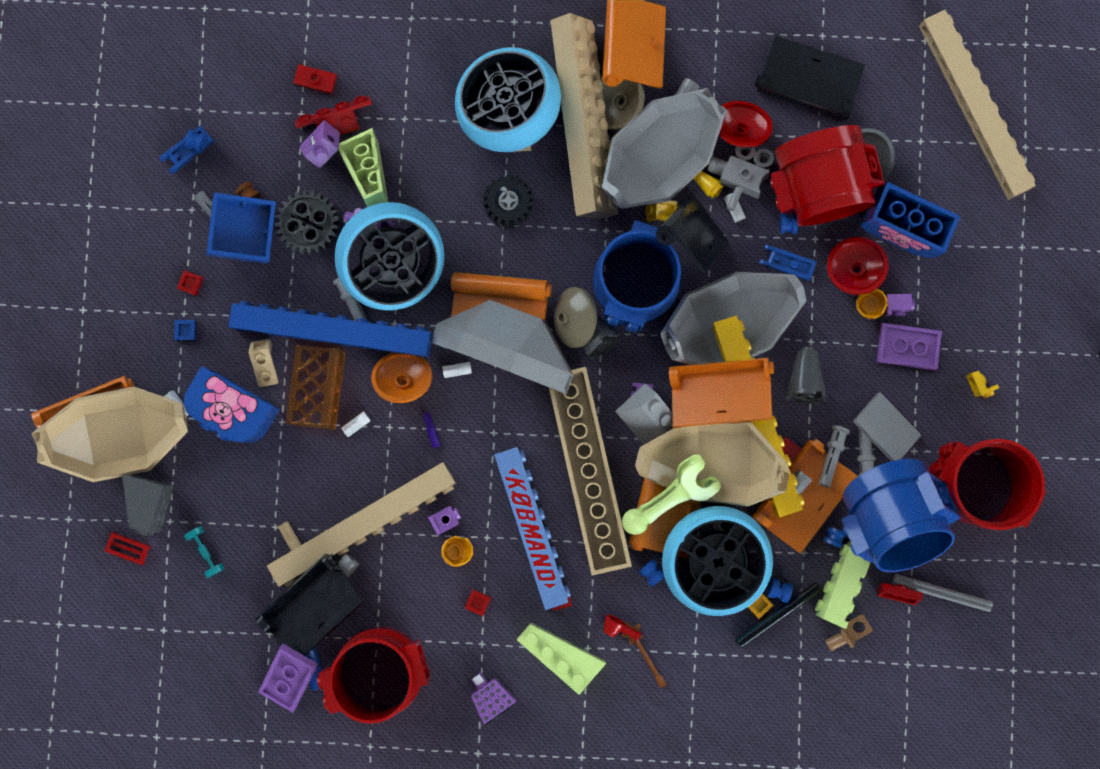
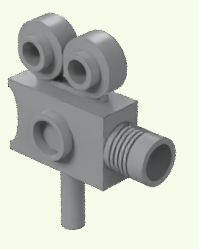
M736 146L735 157L730 156L728 162L715 156L712 157L707 171L721 176V184L734 189L726 207L728 210L734 211L742 193L759 199L761 192L759 187L768 178L770 171L767 169L772 166L774 160L773 153L770 150L759 149L755 153V147L745 148ZM745 151L748 155L743 156L741 153ZM760 159H765L767 162L761 163Z

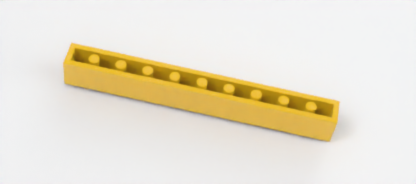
M737 315L712 324V329L724 362L755 359L751 358L749 353L751 345L749 340L744 338L743 331H745L742 320H738ZM773 415V420L750 421L787 462L789 468L791 462L788 455H784L782 436L777 435L775 428L778 425L775 416ZM789 474L786 492L770 498L776 518L803 510L804 500L802 495L797 493L795 486H798L794 474Z

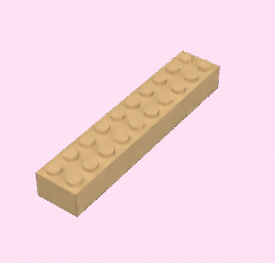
M568 13L550 21L558 81L561 90V105L575 212L578 217L603 219L618 215V206L609 200L602 188L610 142L608 140V124L605 117V103L602 95L603 86L600 80V65L597 57L598 48L594 35L595 27L593 21Z
M586 367L571 370L574 376L567 394L550 387L549 392L591 575H597L632 567L589 378Z

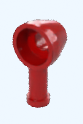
M608 614L606 616L603 627L604 633L615 637L621 631L637 642L641 635L640 631L625 625L621 619L614 615Z

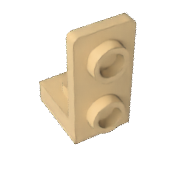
M270 338L250 342L248 353L259 387L275 385L279 381L271 357L272 343Z

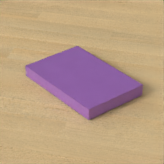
M881 323L876 363L937 371L942 331Z
M282 644L258 693L293 713L318 664L287 645Z

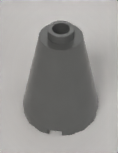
M597 315L596 328L592 338L586 345L582 346L589 360L600 357L599 352L603 350L608 352L620 340V333L614 327L605 323L606 321L599 315Z
M803 347L802 350L797 352L786 391V399L788 401H791V398H793L799 404H817L819 399H823V402L827 399L819 355L813 347Z

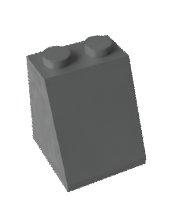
M123 475L129 528L135 529L136 534L143 536L161 532L174 485L138 475Z

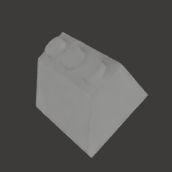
M646 384L615 411L643 445L673 429L671 410L659 395Z

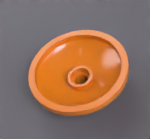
M390 353L380 359L374 366L371 381L375 392L384 400L393 403H406L418 399L428 390L432 382V370L424 357Z

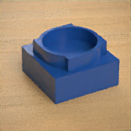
M213 193L206 256L267 264L270 258L276 201Z

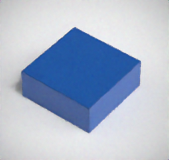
M174 320V340L196 341V320Z

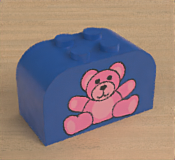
M889 182L876 189L873 196L876 204L867 210L861 227L866 232L921 257L934 258L945 254L960 219L959 215Z
M203 366L199 369L184 396L185 409L192 418L199 421L198 426L207 431H216L217 437L230 442L254 443L260 440L266 434L280 408L233 381Z

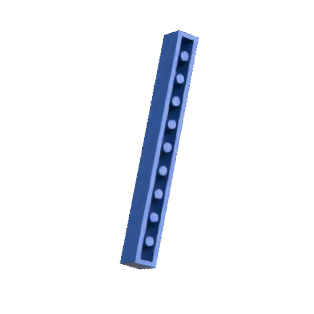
M239 301V304L232 303L228 327L234 330L429 358L430 340L433 334L428 332V328L416 326V330L408 329V325L396 324V327L388 326V322L376 321V324L368 323L369 320L357 318L356 321L349 320V317L337 315V318L329 317L330 314L318 312L317 315H310V311L298 309L296 313L290 312V308L278 307V310L271 309V306L266 304H259L258 307L251 306L250 302Z

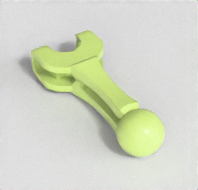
M694 454L679 464L676 479L661 494L639 506V509H630L624 514L622 519L623 527L632 535L641 534L647 529L648 524H651L670 508L690 499L696 501L708 500L720 490L721 483L713 476L703 480H696L697 474L704 469L705 462L701 455Z

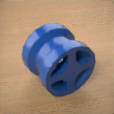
M190 129L186 134L184 147L186 149H195L196 152L202 153L207 144V135L204 133L198 134L195 130Z
M781 213L779 232L782 234L785 232L797 234L796 214L787 216Z
M828 526V535L824 537L823 542L842 549L843 539L847 536L843 531Z

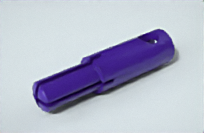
M425 413L423 417L432 449L438 448L441 444L435 425H433L430 413Z

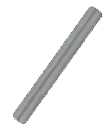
M895 574L893 578L894 585H904L907 589L990 612L993 606L992 601Z

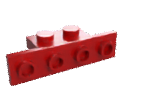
M365 95L354 98L352 102H340L334 108H322L317 110L316 114L310 116L309 114L301 115L298 117V120H295V127L299 129L314 123L318 127L325 120L337 129L340 135L358 130L360 127L354 110L371 105L370 96L365 97Z

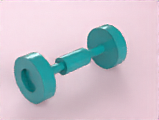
M202 526L186 533L183 537L186 542L195 539L199 546L197 549L202 558L207 560L211 568L204 573L206 578H210L224 570L225 567L223 563L216 566L212 563L208 549L205 544L202 545L198 538L199 535L205 532Z

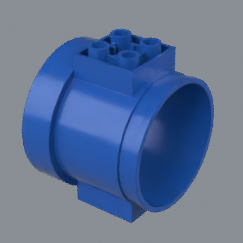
M635 220L632 230L616 237L598 259L593 275V290L597 302L604 310L602 319L606 320L605 323L612 326L620 324L625 326V330L636 333L637 330H642L644 324L650 323L664 315L673 304L680 285V261L672 245H663L657 240V227ZM633 244L645 245L658 251L666 259L672 272L670 294L660 303L646 308L630 307L616 300L606 288L602 274L603 265L613 252Z
M900 459L876 466L855 478L843 493V500L850 515L841 520L844 524L843 531L852 543L850 548L855 556L875 564L881 571L899 572L926 564L945 553L955 541V535L950 529V524L961 519V516L945 482L931 474L927 465L921 460Z

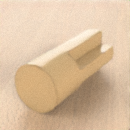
M289 522L278 526L291 551L302 545Z

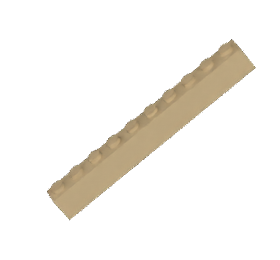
M943 10L924 19L919 28L1007 200L1012 199L1036 186L1034 176L1028 172L1025 166V159L1016 148V141L1013 137H1010L1007 131V124L998 113L997 104L992 102L989 96V89L980 78L979 69L973 65L971 54L962 43L961 34L953 26L954 22L951 15L947 14L946 10Z
M442 462L267 565V568L278 587L285 585L287 588L296 581L295 578L303 575L324 554H338V556L347 553L350 551L348 547L354 543L356 546L367 541L366 536L371 533L374 536L384 531L383 526L388 523L392 526L401 521L402 518L400 516L405 513L411 515L418 511V506L425 502L428 505L437 499L436 495L443 492L445 495L452 491L456 481L445 462Z

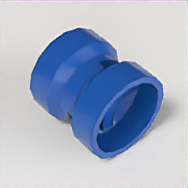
M654 559L638 570L642 576L648 578L647 583L650 587L664 578L663 570L658 569L657 562Z
M773 577L768 587L767 597L773 599L777 597L780 601L788 603L792 594L793 584L789 582L782 583L779 579Z

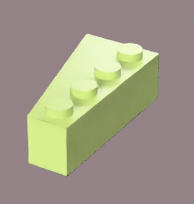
M373 128L339 143L338 150L366 206L369 207L388 202L379 143Z
M850 541L843 544V548L840 549V560L833 565L831 570L833 576L830 581L826 582L823 592H825L823 599L819 600L815 607V611H817L816 616L844 629L847 628L849 623L845 621L846 616L853 612L855 606L853 605V597L860 593L862 582L859 580L866 576L870 565L869 561L854 555L850 548L852 544Z
M530 623L517 638L518 642L579 695L606 664L605 660L533 623Z

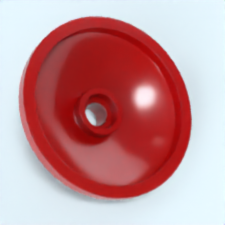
M731 101L721 105L727 109L719 132V136L723 140L734 146L747 148L759 146L769 139L773 129L772 120L761 107L746 101Z
M852 237L841 241L832 249L827 260V272L831 282L839 290L851 295H864L873 292L882 285L888 274L889 262L885 251L878 243L864 237ZM858 268L861 272L855 273L853 270Z

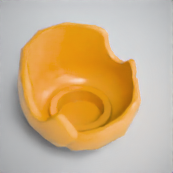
M879 289L868 294L859 295L856 300L857 311L862 317L867 319H876L882 316L888 306L886 295Z
M450 537L445 540L441 547V557L446 564L453 567L463 566L473 556V545L467 538Z

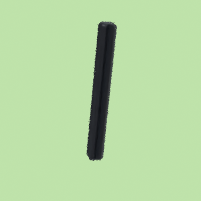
M814 582L790 599L788 603L783 604L735 639L736 643L740 648H744L822 591L819 584Z

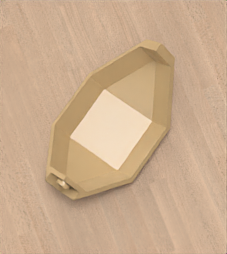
M129 387L76 398L31 434L38 450L37 463L91 482H98L122 477L123 475L151 471L188 432L187 416L182 403L137 387Z
M751 422L673 428L641 446L635 464L639 476L667 488L676 479L677 468L681 462L694 454L701 455L705 466L697 474L696 480H703L713 476L721 483L720 490L705 502L751 506L786 492L790 474L787 462Z

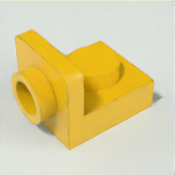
M670 200L668 202L646 205V220L649 222L655 220L665 221L677 209V201Z
M979 370L965 375L975 397L983 396V399L995 394L994 390L999 388L998 384L987 388L986 378L982 373L980 374Z

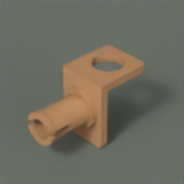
M863 614L847 621L849 623L846 629L841 627L839 634L826 639V643L831 651L846 643L853 648L856 640L873 631ZM860 621L865 625V630L863 632H856L853 624Z

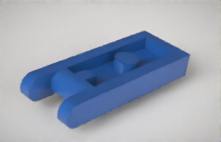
M201 125L195 129L196 133L207 135L205 149L214 143L213 139ZM185 137L159 157L161 162L166 161L168 158L172 161L174 166L169 169L171 174L176 173L200 154L195 149H186L184 147Z
M765 244L764 249L771 253L768 261L759 260L760 265L786 274H793L806 281L811 280L817 261Z

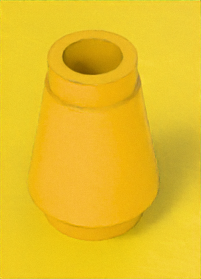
M703 171L693 178L707 197L714 199L723 189L721 181Z

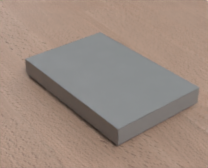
M881 392L877 393L853 420L858 428L890 461L902 459L921 436Z

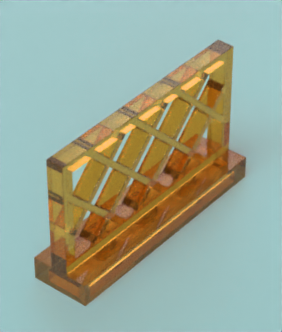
M296 345L286 418L287 425L336 430L346 351L339 348ZM301 350H307L312 356L305 363L300 359ZM323 352L329 353V360L322 365L317 357ZM315 360L320 368L312 374L306 366ZM304 369L309 377L301 383L298 379V373ZM323 371L326 374V381L320 385L315 376ZM313 380L318 388L309 394L304 386ZM302 389L307 397L299 403L295 395L297 391ZM321 391L324 395V400L318 405L312 397ZM310 400L315 408L307 414L302 405ZM299 408L304 417L299 421H292L293 412ZM317 410L321 414L320 424L314 423L310 418Z

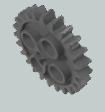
M303 190L302 196L296 191V198L294 199L288 195L289 202L282 201L285 207L277 208L281 215H275V218L280 220V222L274 223L276 227L280 228L276 231V234L283 235L279 240L281 242L287 241L285 246L287 248L292 246L293 252H296L299 248L301 255L304 254L305 250L311 255L313 249L319 253V247L326 250L325 243L333 244L330 238H337L334 230H340L335 225V223L340 222L339 218L334 217L339 214L337 210H332L335 205L333 203L328 204L330 200L328 197L322 200V193L315 196L313 190L310 192V195L307 194L306 190ZM306 205L307 211L303 214L298 213L299 208ZM294 214L305 221L310 220L314 225L322 227L323 230L320 231L309 224L305 225L301 220L291 216ZM319 214H325V219L322 222L316 221V217ZM293 223H298V229L291 232L290 226ZM315 231L317 234L315 239L308 240V234Z

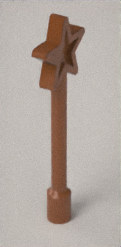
M628 622L625 623V625L629 626L630 628L638 631L641 626L640 623L633 627ZM622 633L621 637H628L630 645L635 642L653 672L660 688L666 686V681L658 673L640 640L638 639L636 642L630 636Z

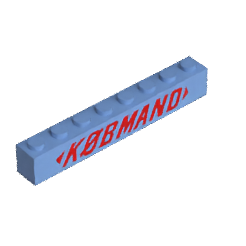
M518 447L494 454L545 610L569 603L570 591L567 585L563 586L561 578L565 576L562 567H557L555 559L558 558L555 546H550L548 539L552 537L549 528H544L542 520L545 519L542 507H537L536 501L539 500L536 488L531 489L529 482L533 481L530 470H525L523 462H526L523 450L519 451Z

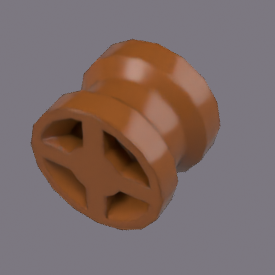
M250 181L243 183L235 191L236 196L256 199L260 197V193L253 189V184Z

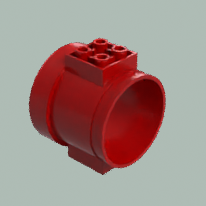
M844 125L812 132L790 140L775 150L779 171L771 173V186L777 196L776 206L781 213L796 214L798 226L827 223L866 211L876 204V200L873 197V189L885 185L876 146L865 143L862 129L858 125Z
M1006 439L983 440L969 446L958 441L941 446L938 452L940 456L937 462L931 464L929 471L945 482L961 516L960 521L990 530L1028 527L1047 491H1045V478L1042 468L1036 457L1027 448ZM979 449L997 456L1006 466L1011 479V493L1007 504L997 515L986 520H980L970 514L960 501L957 491V477L960 466L970 454Z
M389 627L369 628L352 637L343 646L332 666L323 669L318 673L319 677H317L319 689H323L325 695L323 698L324 707L326 710L329 709L330 714L341 711L350 719L369 724L386 721L403 711L415 699L421 686L427 685L431 680L420 639L413 641L403 632ZM366 642L381 643L389 646L401 656L408 670L409 688L405 699L400 704L386 710H371L357 704L349 696L342 680V667L346 655L353 646Z

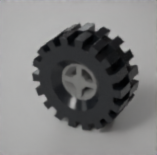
M507 175L505 178L500 176L498 180L494 179L491 181L492 184L488 185L486 193L484 192L483 201L489 219L493 220L496 225L500 224L504 228L506 226L514 228V225L517 224L518 226L522 225V222L524 220L527 221L529 219L528 216L533 211L534 200L530 186L528 187L524 180L521 181L520 177L516 176L513 178L512 175Z

